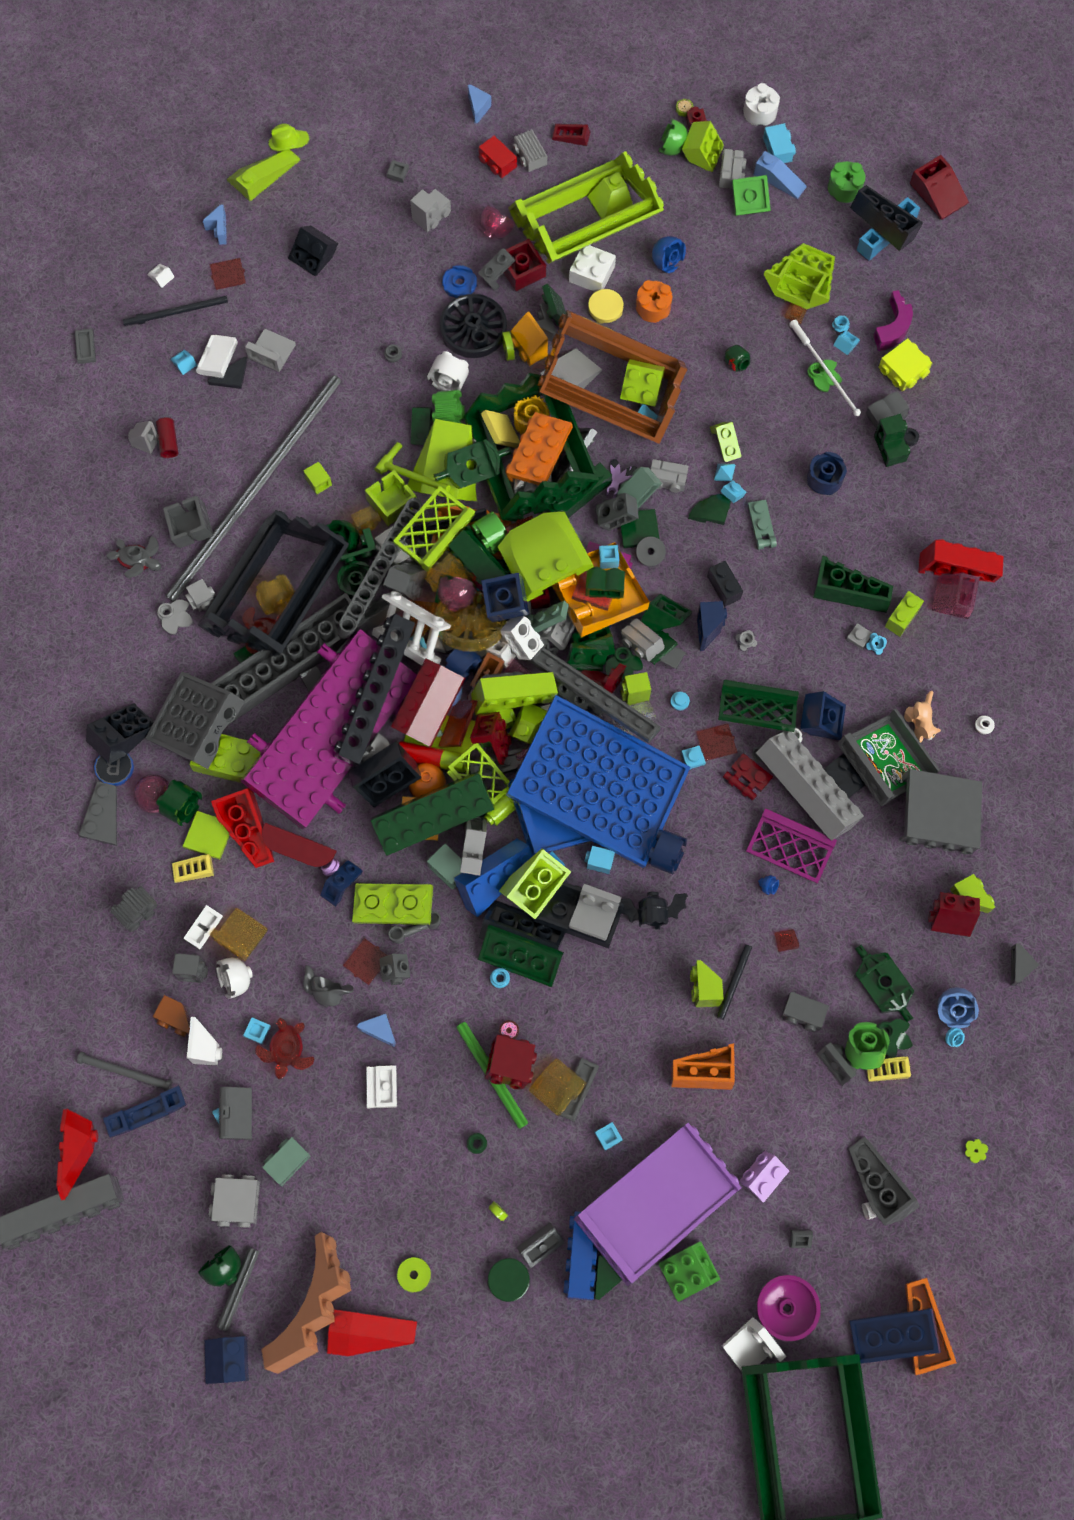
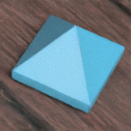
M718 464L714 480L732 481L735 464Z

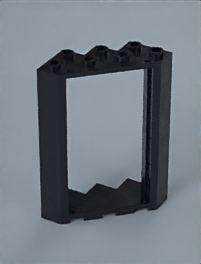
M275 510L264 520L198 623V626L215 637L226 636V639L239 645L247 643L248 648L260 652L268 650L271 651V656L277 657L285 649L349 543L341 535L330 531V528L323 523L318 522L312 527L302 517L296 516L293 520H290L284 512ZM283 534L324 546L269 635H266L255 626L247 629L234 619H230Z

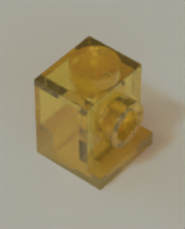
M371 506L351 514L352 523L358 530L359 536L362 535L363 529L370 527V531L376 528L378 522L381 521L378 512L373 511Z

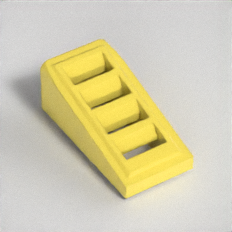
M210 854L172 863L175 883L214 876ZM205 862L206 870H202L201 863ZM194 864H197L198 872H195ZM187 865H190L191 874H187ZM182 866L183 876H179L178 867Z
M908 1056L884 1059L883 1064H885L886 1075H883L882 1066L877 1068L878 1076L874 1075V1069L867 1070L868 1082L908 1079L911 1077ZM899 1063H902L903 1073H900ZM890 1064H893L895 1074H891Z

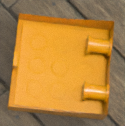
M599 549L587 553L593 566L600 568ZM619 549L618 569L625 571L623 598L612 599L585 596L587 571L578 576L575 573L552 585L560 601H565L569 604L567 613L581 637L643 612L649 607L650 602Z

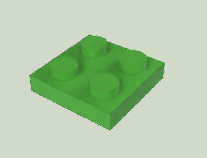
M767 175L732 180L735 216L770 211Z

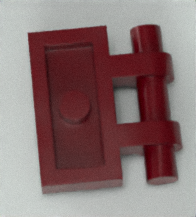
M744 753L731 767L736 774L732 775L727 771L723 776L731 787L735 786L742 792L741 794L745 798L748 797L752 801L757 797V794L752 790L756 788L761 792L773 778L771 774ZM742 777L749 785H744L739 779Z

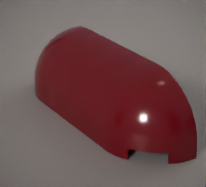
M265 823L262 829L263 841L269 849L313 867L327 865L333 860L337 850L268 823Z

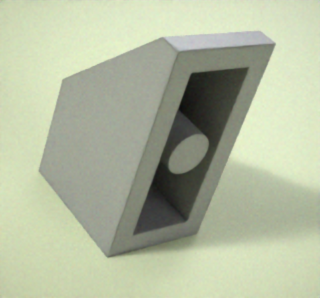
M146 421L136 423L134 429L130 430L128 439L132 447L151 454L158 442V435L153 422Z

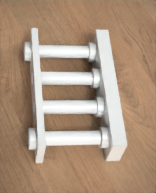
M392 591L391 593L383 594L382 598L390 603L386 618H390V616L395 614L398 607L404 611L403 618L410 620V616H413L418 620L413 640L409 639L404 655L420 665L423 664L426 658L440 665L441 658L435 655L434 648L439 632L450 629L451 625L445 622L443 618L431 614L406 599L399 592ZM425 624L432 628L427 649L419 644ZM383 625L373 628L372 635L376 638L380 634L383 635L385 630ZM391 632V634H390L391 638H392L394 641H397V639H398L397 634L394 633V632Z

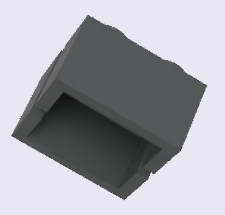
M198 496L182 501V504L189 512H186L179 503L163 508L171 540L179 548L195 543V539L199 542L214 536L205 503Z

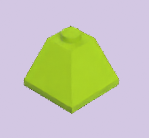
M619 172L604 178L588 195L589 201L601 219L633 205L627 184Z
M533 704L522 706L509 732L510 736L531 745L547 710Z

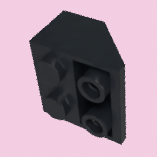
M311 225L300 227L288 259L312 275L317 276L333 258L339 243Z

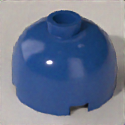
M674 236L662 237L653 246L652 260L660 270L673 273L678 268L675 265L685 258L686 245L682 240Z

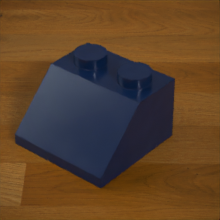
M723 601L700 602L697 625L700 651H704L720 634L722 626H725L727 609L723 608Z
M824 691L805 694L800 729L812 736L841 740L846 705Z
M247 1336L205 1340L206 1384L249 1381Z

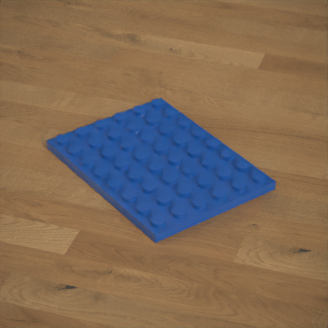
M555 695L506 796L644 868L649 860L650 849L656 845V836L665 825L690 770V766Z

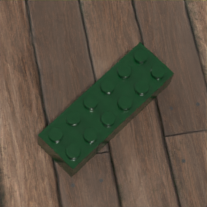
M477 771L377 814L370 821L386 856L490 812L494 810V804L480 772Z

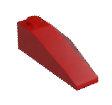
M246 788L211 801L218 821L230 833L229 835L241 847V850L255 868L274 862L272 850L263 841L262 829L264 823L256 797L251 789Z

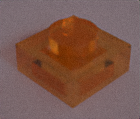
M790 303L785 318L791 321L797 320L801 324L808 309Z

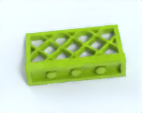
M439 486L393 540V543L428 572L448 549V545L473 519L475 511L470 507L467 508ZM439 493L446 497V504H436V497ZM457 506L462 512L459 515L451 516L450 507ZM447 507L448 516L438 517L437 508ZM434 508L435 517L425 518L424 511ZM449 520V528L439 530L438 521ZM436 521L437 530L426 531L425 522ZM415 522H423L424 531L413 532L412 525ZM427 534H437L438 541L428 544ZM413 535H424L425 544L414 545ZM403 536H411L412 545L404 546L399 540ZM426 547V555L421 559L416 555L415 548Z

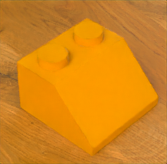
M527 312L511 330L513 347L519 350L522 361H526L531 366L548 356V337L531 313Z

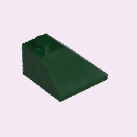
M660 593L649 603V607L645 611L641 622L651 630L660 631L681 625L693 611Z

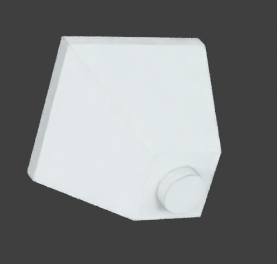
M191 1017L187 1059L193 1064L218 1065V1060L222 1058V1048H219L217 1041L195 1017Z

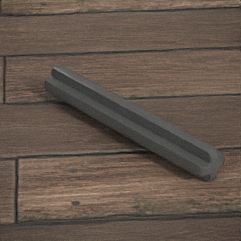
M253 1248L247 1250L237 1275L238 1279L234 1282L217 1324V1328L220 1330L228 1331L259 1255L258 1250Z

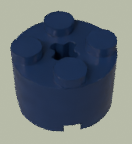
M824 452V454L816 455L812 459L807 473L808 486L815 492L823 495H832L838 491L847 472L843 459L833 452Z
M462 642V646L458 645L445 660L448 663L445 668L464 677L465 684L469 679V673L471 671L475 673L481 666V656L465 642Z
M660 829L656 836L658 842L655 847H651L648 855L650 858L649 864L654 868L673 875L684 855L682 845L686 847L687 838Z

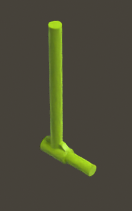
M396 442L388 454H385L374 468L381 475L387 472V470H395L397 474L437 489L441 486L447 492L451 489L447 484L439 481L436 482L431 478L394 465L393 458L402 448L399 442Z

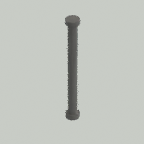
M80 1052L77 1058L78 1064L85 1063L163 1088L164 1091L170 1090L173 1083L169 1079L165 1081L87 1056L85 1052Z

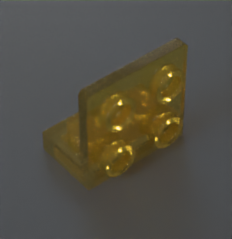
M236 908L221 929L218 931L214 928L210 936L215 942L245 962L268 929Z

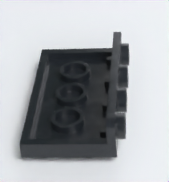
M563 882L534 922L609 949L624 904L621 902L619 904L607 940H601L569 928L582 887Z

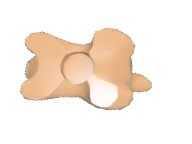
M929 691L925 701L916 702L914 707H908L904 714L907 722L914 723V733L920 743L923 741V738L932 740L941 731L939 728L934 727L932 723L931 701L933 691Z

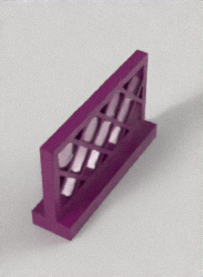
M765 808L746 852L818 884L837 840L831 841L827 835ZM763 822L771 825L774 833L763 836L761 831ZM785 831L789 833L792 841L781 844L777 834ZM758 833H760L761 837L756 839ZM775 835L779 845L768 849L765 838ZM803 839L807 841L810 849L799 852L795 842ZM762 840L766 850L759 853L752 850L754 842ZM793 843L796 854L786 857L783 846ZM819 847L828 850L825 858L817 860L813 851ZM780 848L784 858L776 861L772 859L769 851ZM811 851L814 862L804 865L801 854ZM798 856L802 866L794 869L790 867L787 859ZM816 864L819 871L816 878L808 875L805 867Z

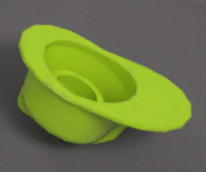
M279 124L271 130L272 138L269 140V146L274 151L300 148L308 143L309 134L306 131L295 130L294 127L288 124Z

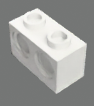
M525 616L511 618L500 629V633L518 659L531 660L544 644L540 640L539 634L530 625L529 619Z
M206 905L183 939L200 950L223 916Z

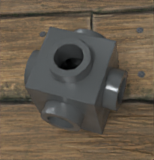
M390 954L379 959L382 982H391V985H399L403 983V980L410 978L407 954Z

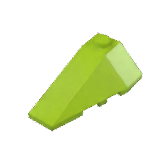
M290 149L281 151L238 169L227 178V181L251 201L298 163L300 158Z

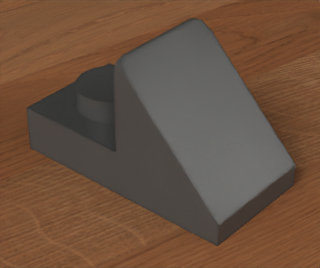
M542 303L537 312L538 321L536 322L548 337V340L552 342L556 334L552 319L547 314V304Z

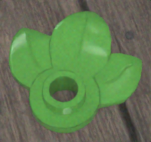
M824 360L823 362L836 381L840 383L842 378L834 371L837 362ZM813 363L809 366L807 374L814 380L815 387L820 391L828 392L829 385L835 384L820 363Z

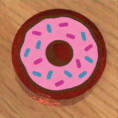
M504 1021L499 1027V1034L509 1035L512 1039H516L519 1035V1027L514 1021Z

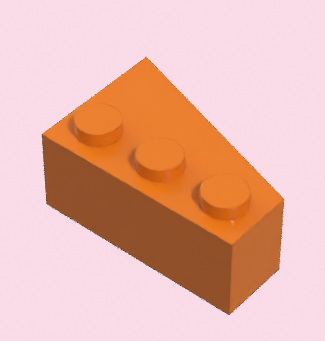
M734 1043L723 1048H715L705 1053H697L673 1060L671 1087L732 1090L734 1086Z

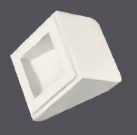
M162 264L157 265L147 274L160 287L165 286L174 278L170 269Z

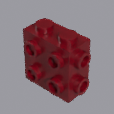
M940 892L938 899H934L933 911H929L928 915L931 931L970 937L980 916V898Z
M496 1035L492 1040L485 1079L490 1080L493 1084L510 1085L509 1087L512 1089H524L528 1083H531L533 1078L531 1067L532 1064L534 1065L537 1053L534 1052L536 1045L530 1044L527 1040L512 1039L509 1035Z

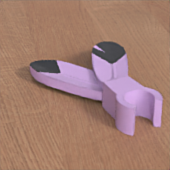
M613 459L610 464L612 483L607 488L606 495L609 494V491L613 490L615 492L613 498H615L619 485L629 480L637 467H629L620 473L619 462Z

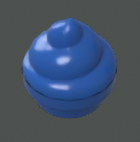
M765 876L758 880L763 893L767 895L776 893L779 887V880L775 876Z

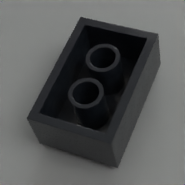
M397 741L348 771L353 788L373 808L422 778L417 762Z

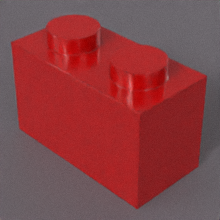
M492 136L479 146V159L483 164H487L493 174H498L503 178L517 167V156L497 137Z

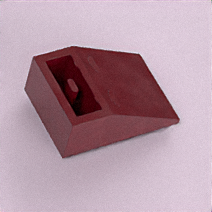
M939 155L913 172L910 185L941 220L969 203L951 165L942 155Z

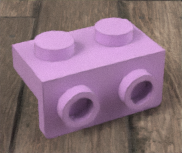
M763 1151L756 1158L753 1165L744 1172L739 1182L764 1203L788 1174L789 1170L775 1155Z

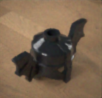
M647 892V897L639 901V909L635 908L630 898L621 899L620 902L624 904L622 914L627 915L631 923L639 920V927L647 924L654 926L655 930H660V926L669 923L670 917L678 919L679 912L687 908L685 903L688 894H675L671 905L668 906L667 900L659 897V892Z

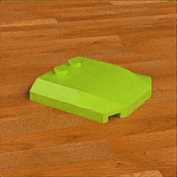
M565 512L543 513L510 530L498 545L511 573H519L523 577L527 602L542 595V590L575 573L578 576L594 567Z

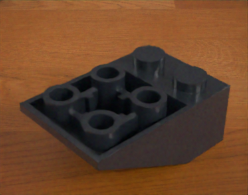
M133 703L87 724L86 742L110 764L126 756L145 739L154 721Z

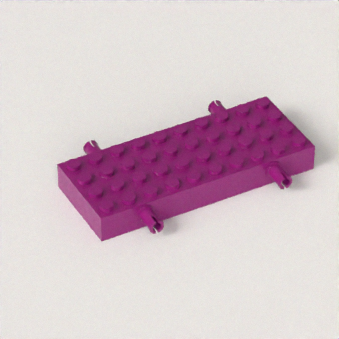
M361 629L354 633L338 654L325 643L318 649L317 653L329 661L330 666L271 742L266 743L256 733H253L247 743L260 752V756L240 782L301 829L308 826L323 804H327L337 814H340L343 810L342 808L346 806L345 803L333 795V791L353 765L334 757L336 753L334 747L338 740L341 741L343 736L341 733L342 727L345 722L348 723L350 718L348 715L349 709L356 703V692L359 687L362 688L364 680H362L363 674L366 669L369 670L371 665L369 663L370 657L378 648L376 641ZM384 649V656L390 658L391 653ZM402 662L398 666L368 745L392 714L397 716L401 708V701L409 692L417 676ZM377 667V673L383 676L384 670L381 667ZM370 684V691L376 694V686ZM363 702V709L369 711L370 705L367 702ZM357 719L355 722L356 727L362 729L363 723ZM349 737V745L355 747L356 740L353 737Z

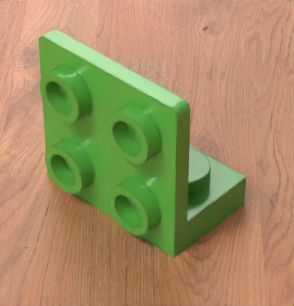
M701 1241L659 1263L678 1302L721 1280Z

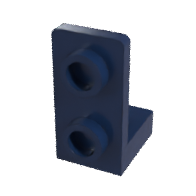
M347 860L325 881L320 896L334 906H337L342 899L344 891L362 874L363 870Z

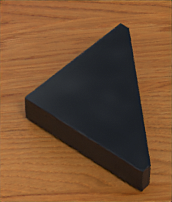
M243 357L227 367L223 378H210L208 380L209 385L242 389L248 361L247 357Z

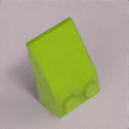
M540 849L508 878L499 892L536 919L571 871L545 850Z

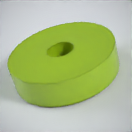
M509 331L502 332V343L506 360H515L511 334Z
M415 1257L408 1258L399 1266L397 1279L401 1287L406 1291L419 1292L429 1284L431 1271L424 1260ZM412 1271H417L418 1277L416 1279L410 1277Z

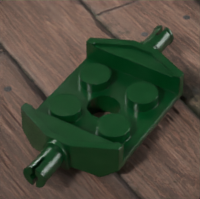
M485 439L445 454V470L433 475L434 478L438 477L435 481L438 482L446 478L457 489H461L496 476L500 470V459L511 454V451H508L510 448L507 447L498 451ZM468 460H472L475 463L474 470L467 468L466 463Z
M862 944L855 948L862 958V963L854 976L859 979L880 1009L879 1012L882 1014L898 1011L906 1022L912 1020L913 1017L906 1007H908L907 1003L912 997L914 989L889 954L868 955ZM882 977H887L890 980L891 984L889 987L881 985L880 979Z

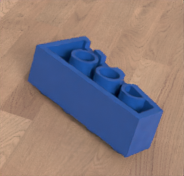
M515 839L483 859L480 875L461 873L454 877L464 906L469 912L479 917L501 895L499 890L508 878L533 856L530 846L519 839Z
M575 1211L574 1216H570L569 1229H573L572 1237H568L567 1250H571V1258L566 1259L565 1272H569V1281L564 1280L563 1293H567V1298L592 1301L594 1299L593 1287L597 1248L574 1220L581 1213Z

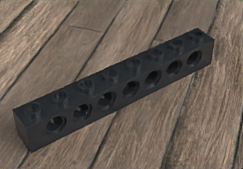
M397 614L386 618L383 624V628H385L383 635L380 634L376 642L378 648L376 652L372 653L369 663H371L369 670L366 669L363 674L362 680H364L362 688L359 687L356 692V703L349 709L348 715L350 718L348 723L345 722L342 727L341 733L343 736L341 741L338 740L334 747L336 752L334 757L354 766L360 764L415 626L414 622ZM391 632H394V633L397 634V636H398L397 641H394V640L391 638V636H390ZM384 649L390 651V658L384 656ZM377 667H381L384 670L383 676L377 673ZM370 684L376 686V694L370 691ZM363 702H367L370 705L369 711L363 709ZM357 719L362 721V729L356 727L355 722ZM349 737H353L356 740L355 747L349 745Z

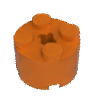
M645 281L637 292L636 311L643 320L652 323L659 322L668 317L672 304L670 286L659 281Z

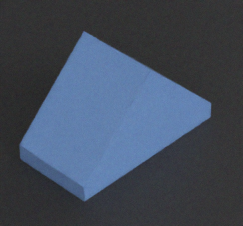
M468 85V97L474 121L479 123L491 107V95L473 85Z
M386 1014L358 1024L357 1028L359 1031L395 1047L396 1042Z

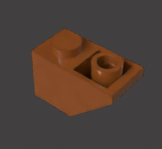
M164 995L153 1015L157 1020L156 1024L165 1029L170 1026L175 1029L174 1033L185 1037L186 1034L189 1035L190 1020L186 1007L182 1003Z

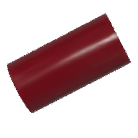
M171 418L158 419L156 421L160 456L162 458L178 456L174 420Z

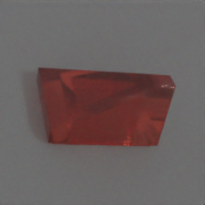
M794 929L774 933L778 952L799 948V942Z

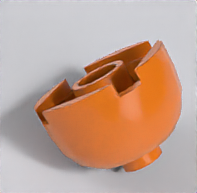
M428 763L418 764L422 778L408 787L413 797L417 798L446 785L445 774L435 765Z

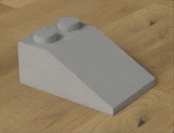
M575 348L558 358L551 375L584 389L602 369Z

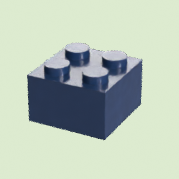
M519 573L481 581L487 617L492 622L529 615L524 580Z

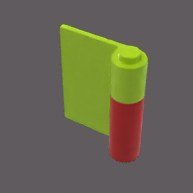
M446 716L441 726L443 735L440 737L436 736L431 747L407 735L404 742L401 741L399 744L417 764L428 763L441 769L449 770L447 766L473 745L470 736L475 721ZM459 762L453 768L457 772L464 773L466 771V763Z

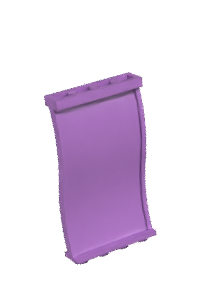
M689 1123L683 1126L574 1218L626 1286L637 1280L638 1277L741 1189L737 1177L727 1171L723 1160L714 1155L712 1147L700 1138L698 1130Z

